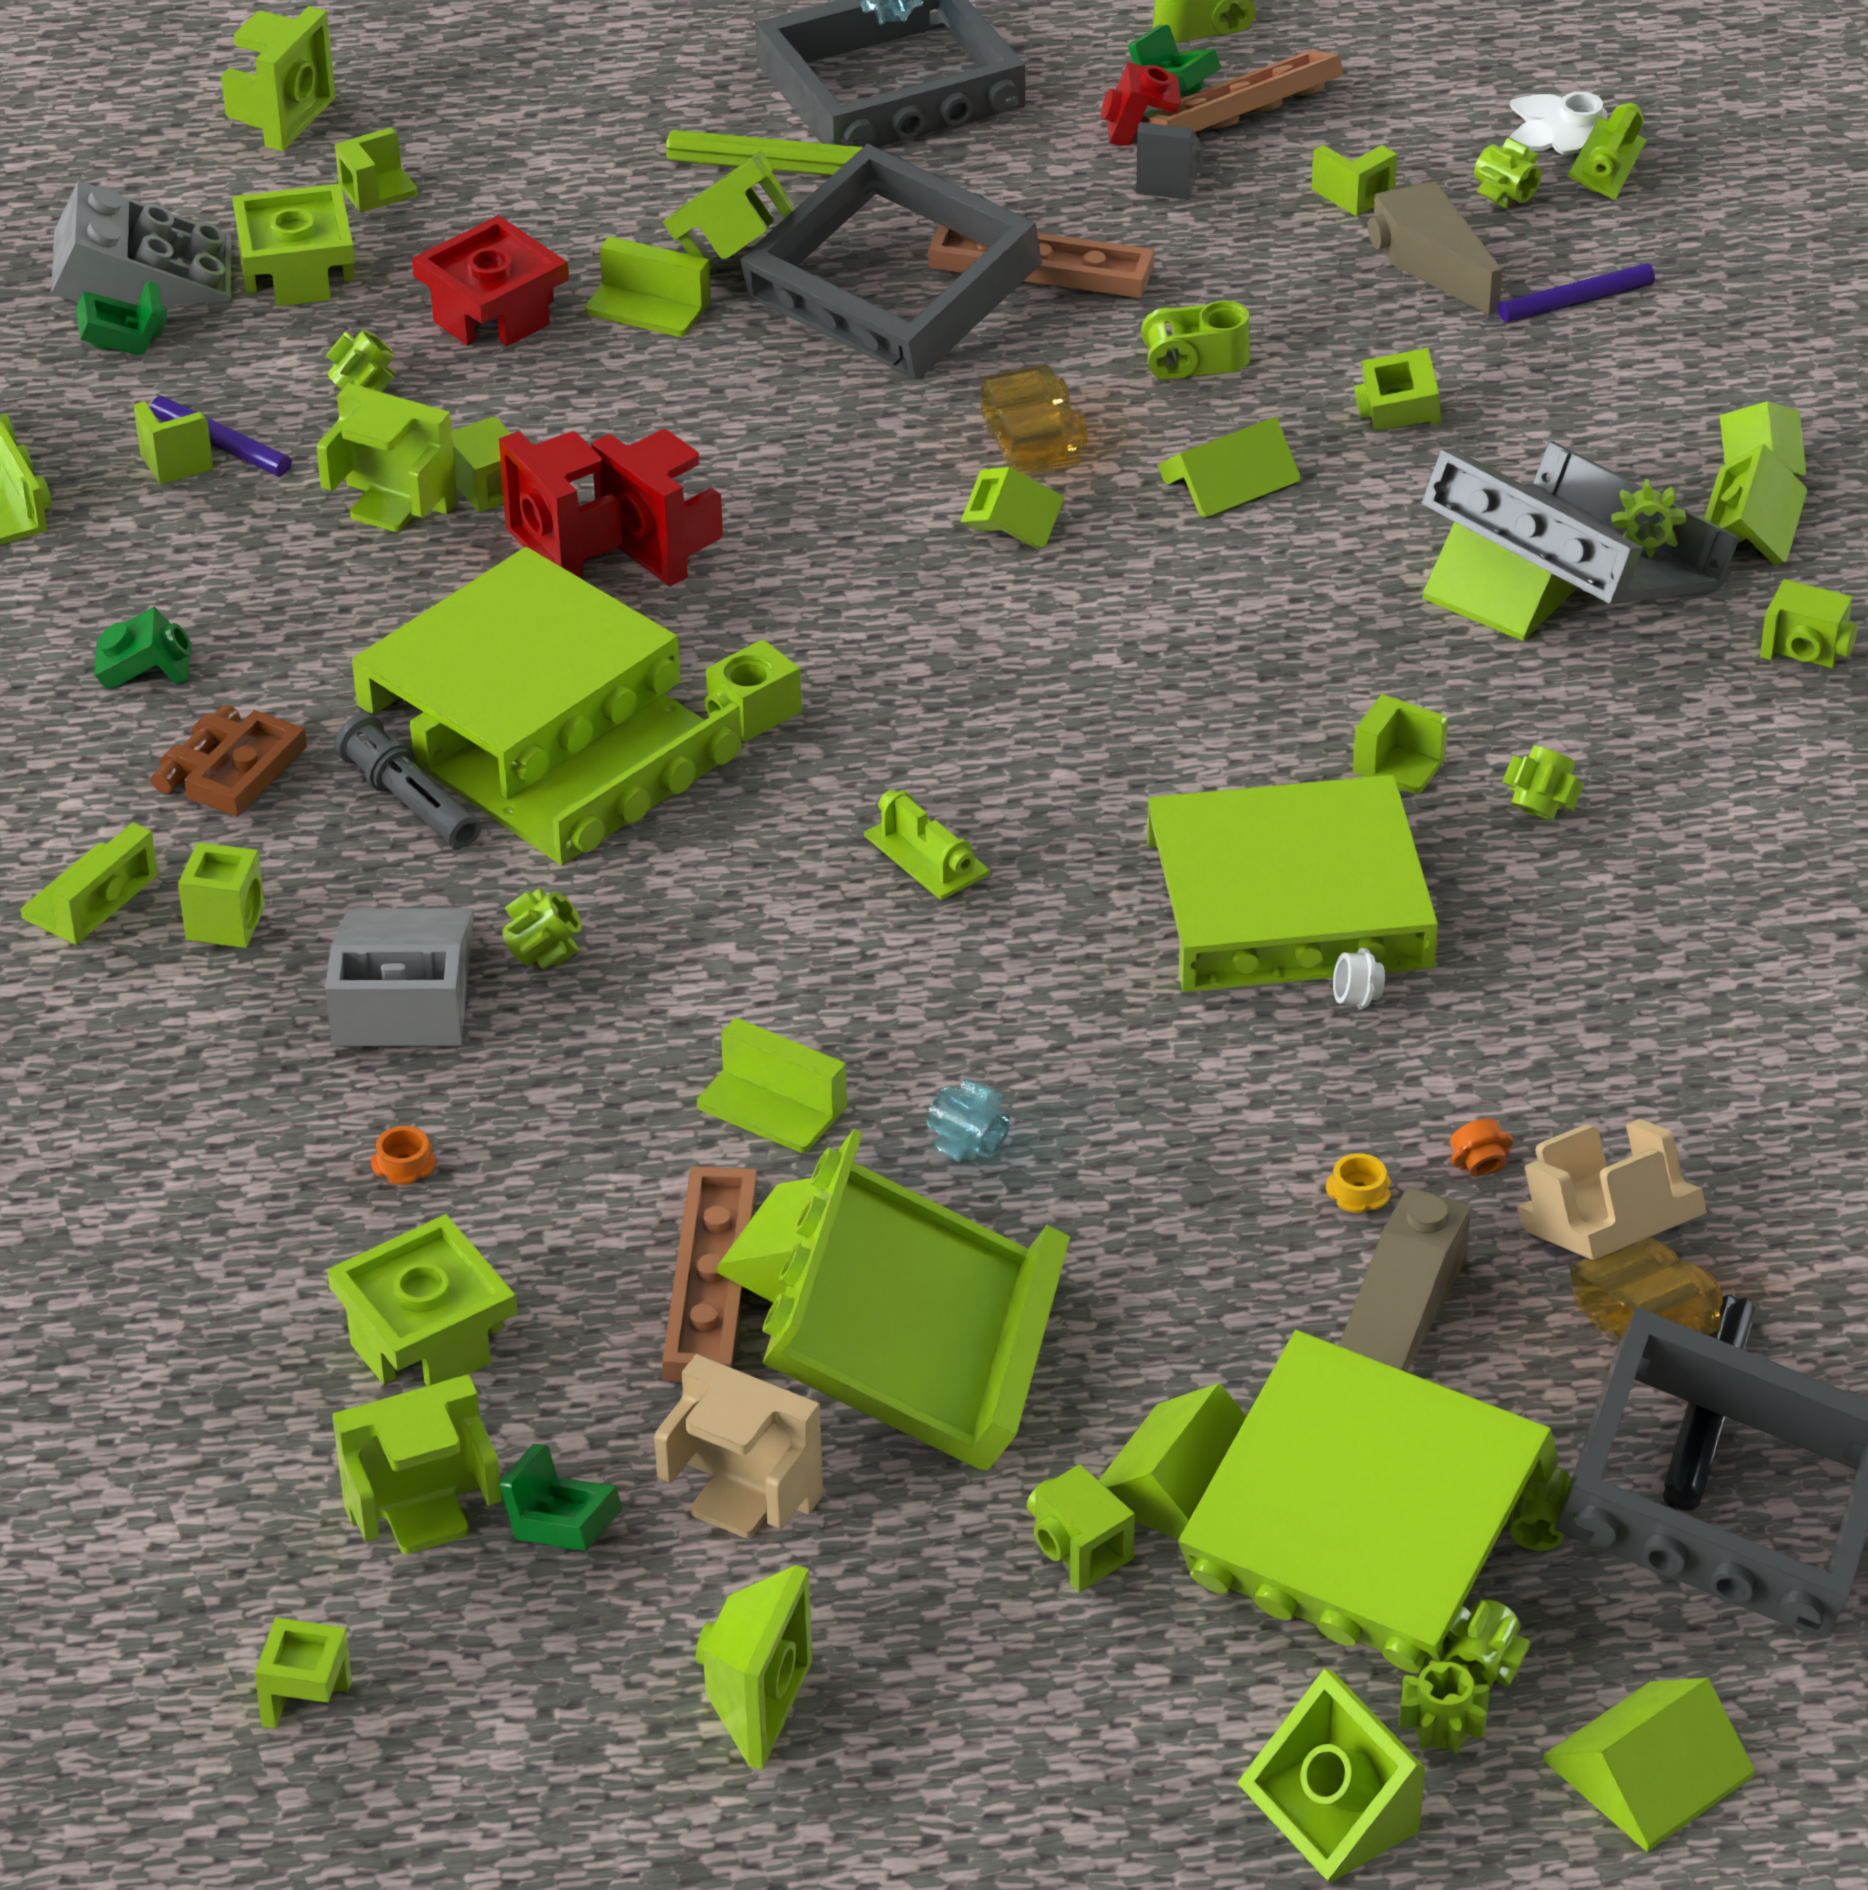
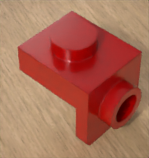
M1127 62L1116 90L1111 88L1108 90L1102 105L1101 118L1107 121L1109 143L1119 146H1130L1147 106L1177 112L1181 103L1177 76L1159 66H1141Z

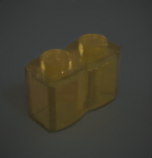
M1046 364L981 377V412L994 440L998 442L999 449L1008 467L1025 475L1080 464V447L1086 446L1088 442L1087 427L1082 413H1074L1070 406L1069 392L1063 378L1056 379L1053 371Z
M1652 1237L1643 1239L1594 1261L1584 1258L1570 1265L1575 1305L1597 1329L1607 1333L1614 1332L1619 1340H1621L1636 1307L1706 1335L1722 1329L1719 1308L1722 1306L1723 1297L1716 1279L1709 1272L1702 1271L1696 1265L1679 1260L1669 1246L1662 1245Z

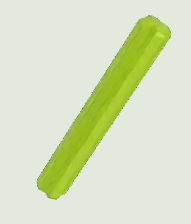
M672 130L669 132L666 141V156L668 160L673 162L739 167L761 151L773 168L772 171L832 176L863 147Z

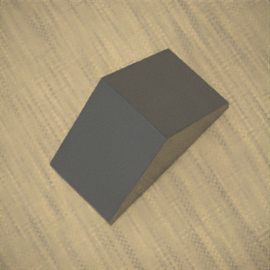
M1139 122L1137 132L1136 194L1190 199L1205 151L1192 128Z

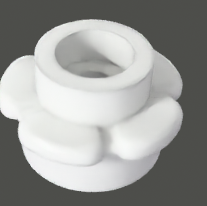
M1360 948L1357 953L1343 952L1336 962L1333 977V991L1337 1003L1357 1005L1358 1010H1362L1368 1007L1372 1000H1379L1385 984L1383 964L1375 962L1374 956L1370 954L1367 948Z

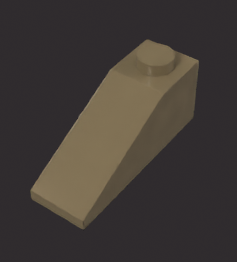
M1436 181L1375 194L1374 217H1370L1368 221L1369 237L1375 249H1382L1395 267L1489 315L1498 313L1502 268Z
M1407 1186L1381 1233L1338 1346L1399 1370L1408 1371L1467 1261L1470 1205Z

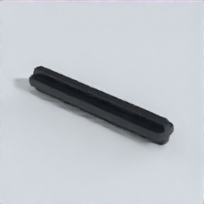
M1731 1294L1723 1296L1718 1300L1708 1336L1745 1350L1753 1322L1752 1317L1755 1310L1753 1303L1748 1298L1737 1299ZM1688 1402L1664 1482L1663 1499L1666 1504L1672 1507L1681 1506L1685 1510H1693L1700 1505L1725 1416Z

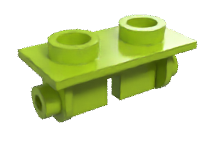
M1634 103L1621 104L1615 108L1609 120L1599 116L1567 177L1583 184L1584 187L1592 192H1599L1616 200L1647 139L1638 135L1644 122L1639 106Z
M891 789L881 796L878 807L881 810V823L864 831V837L939 900L942 901L990 875V869L975 858L972 852V845L963 838L958 839L938 821H930L927 818V812L914 803L913 796L907 791Z

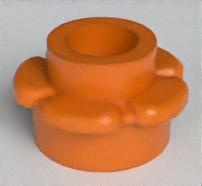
M1484 1118L1472 1121L1459 1128L1451 1136L1449 1143L1454 1152L1451 1156V1163L1459 1170L1468 1168L1473 1177L1497 1172L1507 1163L1508 1159L1506 1156L1510 1153V1147L1513 1145L1512 1135L1508 1132H1503L1498 1121L1495 1119Z
M396 1126L384 1131L376 1141V1154L371 1157V1168L378 1177L386 1176L387 1181L391 1184L408 1185L421 1177L429 1176L435 1169L437 1158L432 1154L433 1146L422 1130L412 1126Z

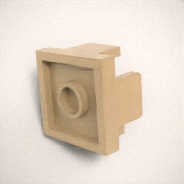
M1642 1119L1626 1124L1632 1157L1608 1167L1606 1166L1599 1130L1592 1125H1582L1539 1143L1536 1146L1538 1160L1525 1165L1531 1201L1517 1206L1521 1225L1527 1233L1593 1261L1707 1213L1702 1188L1690 1184L1683 1179L1673 1133L1669 1129Z
M696 1354L682 1371L683 1395L681 1400L660 1425L654 1436L657 1478L671 1484L686 1464L713 1475L692 1503V1515L695 1518L744 1538L753 1537L766 1518L769 1525L782 1529L796 1510L809 1515L823 1497L820 1403Z

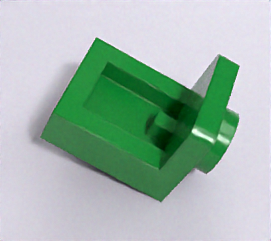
M1167 24L1156 26L1132 41L1128 46L1134 64L1159 66L1169 73L1176 75L1180 97L1201 90L1205 86L1203 80L1221 69L1215 49L1179 52L1171 28Z
M146 281L136 305L83 291L76 306L80 340L89 342L94 347L102 350L115 349L134 355L145 354L152 337L159 338L161 336L167 318V307L161 305L158 284Z
M154 606L125 623L118 622L113 624L97 638L94 676L105 688H115L158 665L176 685L181 684L189 679L190 654L192 653L190 639L180 625L177 623L171 624Z
M533 1444L500 1481L502 1499L506 1506L516 1540L586 1551L623 1509L616 1486L557 1477L550 1449L547 1445Z

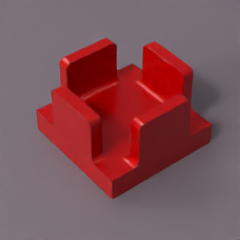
M500 215L412 258L413 276L428 286L431 291L434 323L467 346L476 341L474 319L484 324L498 316L499 340L505 346H509L550 325L548 304L554 302L553 288L569 280L568 262Z
M661 429L632 445L623 444L610 433L591 442V447L602 459V469L593 473L595 499L613 494L620 501L623 541L617 548L669 587L688 578V557L720 540L723 536L721 494L713 488H708L684 501L683 486L673 480V478L699 465V452L666 429Z
M520 431L499 438L506 529L523 547L532 549L583 579L582 564L586 559L616 548L623 541L620 501L613 494H608L578 506L577 490L570 484L572 481L600 471L602 469L601 457L574 431L539 444L530 443Z

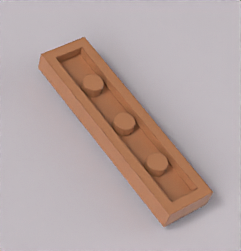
M1308 50L1181 99L1177 112H1170L1159 108L1145 112L1141 122L1192 128L1195 134L1196 131L1207 127L1217 129L1232 126L1240 121L1239 115L1248 111L1264 112L1282 106V98L1293 94L1298 96L1310 95L1324 90V82L1344 75L1341 58L1338 54Z
M939 225L928 249V268L963 273L989 248ZM1037 233L1042 264L1024 282L1136 298L1143 297L1154 269L1155 249Z
M690 1166L662 1360L663 1381L682 1382V1371L696 1354L734 1369L745 1288L718 1274L716 1271L720 1261L754 1216L758 1190L757 1169Z

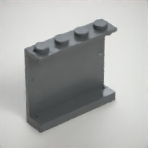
M1554 441L1548 442L1533 484H1521L1454 448L1441 449L1421 503L1609 604L1716 591L1722 585L1740 538L1673 503L1669 509L1679 508L1685 510L1686 522L1681 525H1673L1672 528L1678 545L1673 547L1665 542L1655 547L1653 557L1649 558L1645 547L1622 537L1628 530V527H1613L1611 521V514L1625 512L1619 492L1625 490L1632 495L1642 490V486ZM1547 474L1550 475L1549 482L1546 479ZM1447 483L1450 484L1449 490L1447 489ZM1658 511L1652 516L1645 515L1643 512L1637 515L1639 525L1647 520L1653 524L1660 522Z

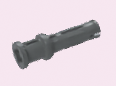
M361 713L349 719L342 726L335 738L334 748L336 754L346 763H356L364 770L366 781L377 791H391L414 814L445 839L454 850H459L478 838L482 826L478 818L474 814H470L443 787L416 765L413 749L402 740L391 739L384 732L383 723L372 713ZM359 734L365 735L367 739L366 743H364L358 737Z

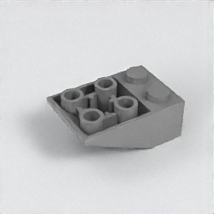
M79 180L77 181L54 230L51 294L78 303L82 292L86 291L136 305L146 281L157 283L159 286L161 305L230 300L231 234L221 231L213 224L195 222L172 214L162 206L144 204L121 196L111 188L93 186Z
M474 908L347 909L331 944L325 987L332 1046L461 1045Z

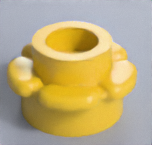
M1355 1153L1342 1157L1336 1162L1333 1175H1330L1326 1181L1325 1188L1328 1197L1336 1199L1339 1208L1352 1213H1362L1370 1209L1378 1210L1385 1206L1391 1197V1191L1388 1189L1391 1186V1180L1387 1175L1385 1165L1378 1158L1368 1154Z

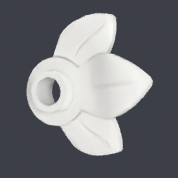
M1573 92L1565 95L1563 98L1552 94H1538L1516 98L1510 101V107L1526 122L1514 131L1510 138L1529 147V150L1533 152L1545 151L1553 147L1562 155L1579 153L1599 116L1607 119V111L1603 108L1601 98L1589 92Z

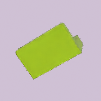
M608 236L599 247L602 284L586 303L585 313L593 317L677 337H684L711 303L709 259Z
M1277 416L1186 450L1157 464L1163 481L1167 485L1185 478L1197 511L1202 517H1209L1292 485L1300 480L1299 471Z
M1763 443L1719 468L1704 519L1739 536L1738 543L1748 539L1774 566H1779L1788 560L1807 495V488Z
M132 822L107 844L98 843L27 902L21 908L22 918L77 945L158 876L152 831Z
M734 1017L721 1031L723 1070L697 1098V1108L799 1153H806L847 1108L846 1063Z

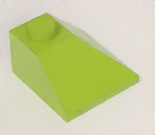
M793 1565L729 1595L716 1623L710 1621L705 1623L697 1643L696 1662L697 1664L704 1665L705 1692L748 1766L763 1770L813 1661L809 1568Z

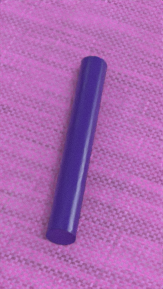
M1649 263L1502 301L1498 304V314L1505 323L1648 286L1655 281L1654 270Z
M164 396L156 397L150 408L155 417L164 422L197 413ZM205 416L208 421L210 444L278 477L291 469L292 460L289 456Z

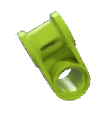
M1154 0L1152 29L1158 25H1169L1175 42L1242 32L1249 28L1254 21L1256 8L1252 0Z
M1216 301L1206 305L1161 308L1147 315L1142 322V339L1144 344L1150 349L1147 357L1148 365L1153 375L1161 380L1236 372L1245 368L1250 362L1249 311L1238 302ZM1165 323H1169L1171 326V336H1167ZM1167 352H1171L1173 366L1168 364Z

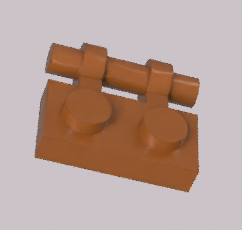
M225 704L214 714H205L192 727V736L183 745H174L160 759L161 767L151 776V782L159 792L164 794L170 793L179 783L185 784L188 799L238 817L307 747L305 728L257 710H253L240 723L241 717L239 712L231 705Z

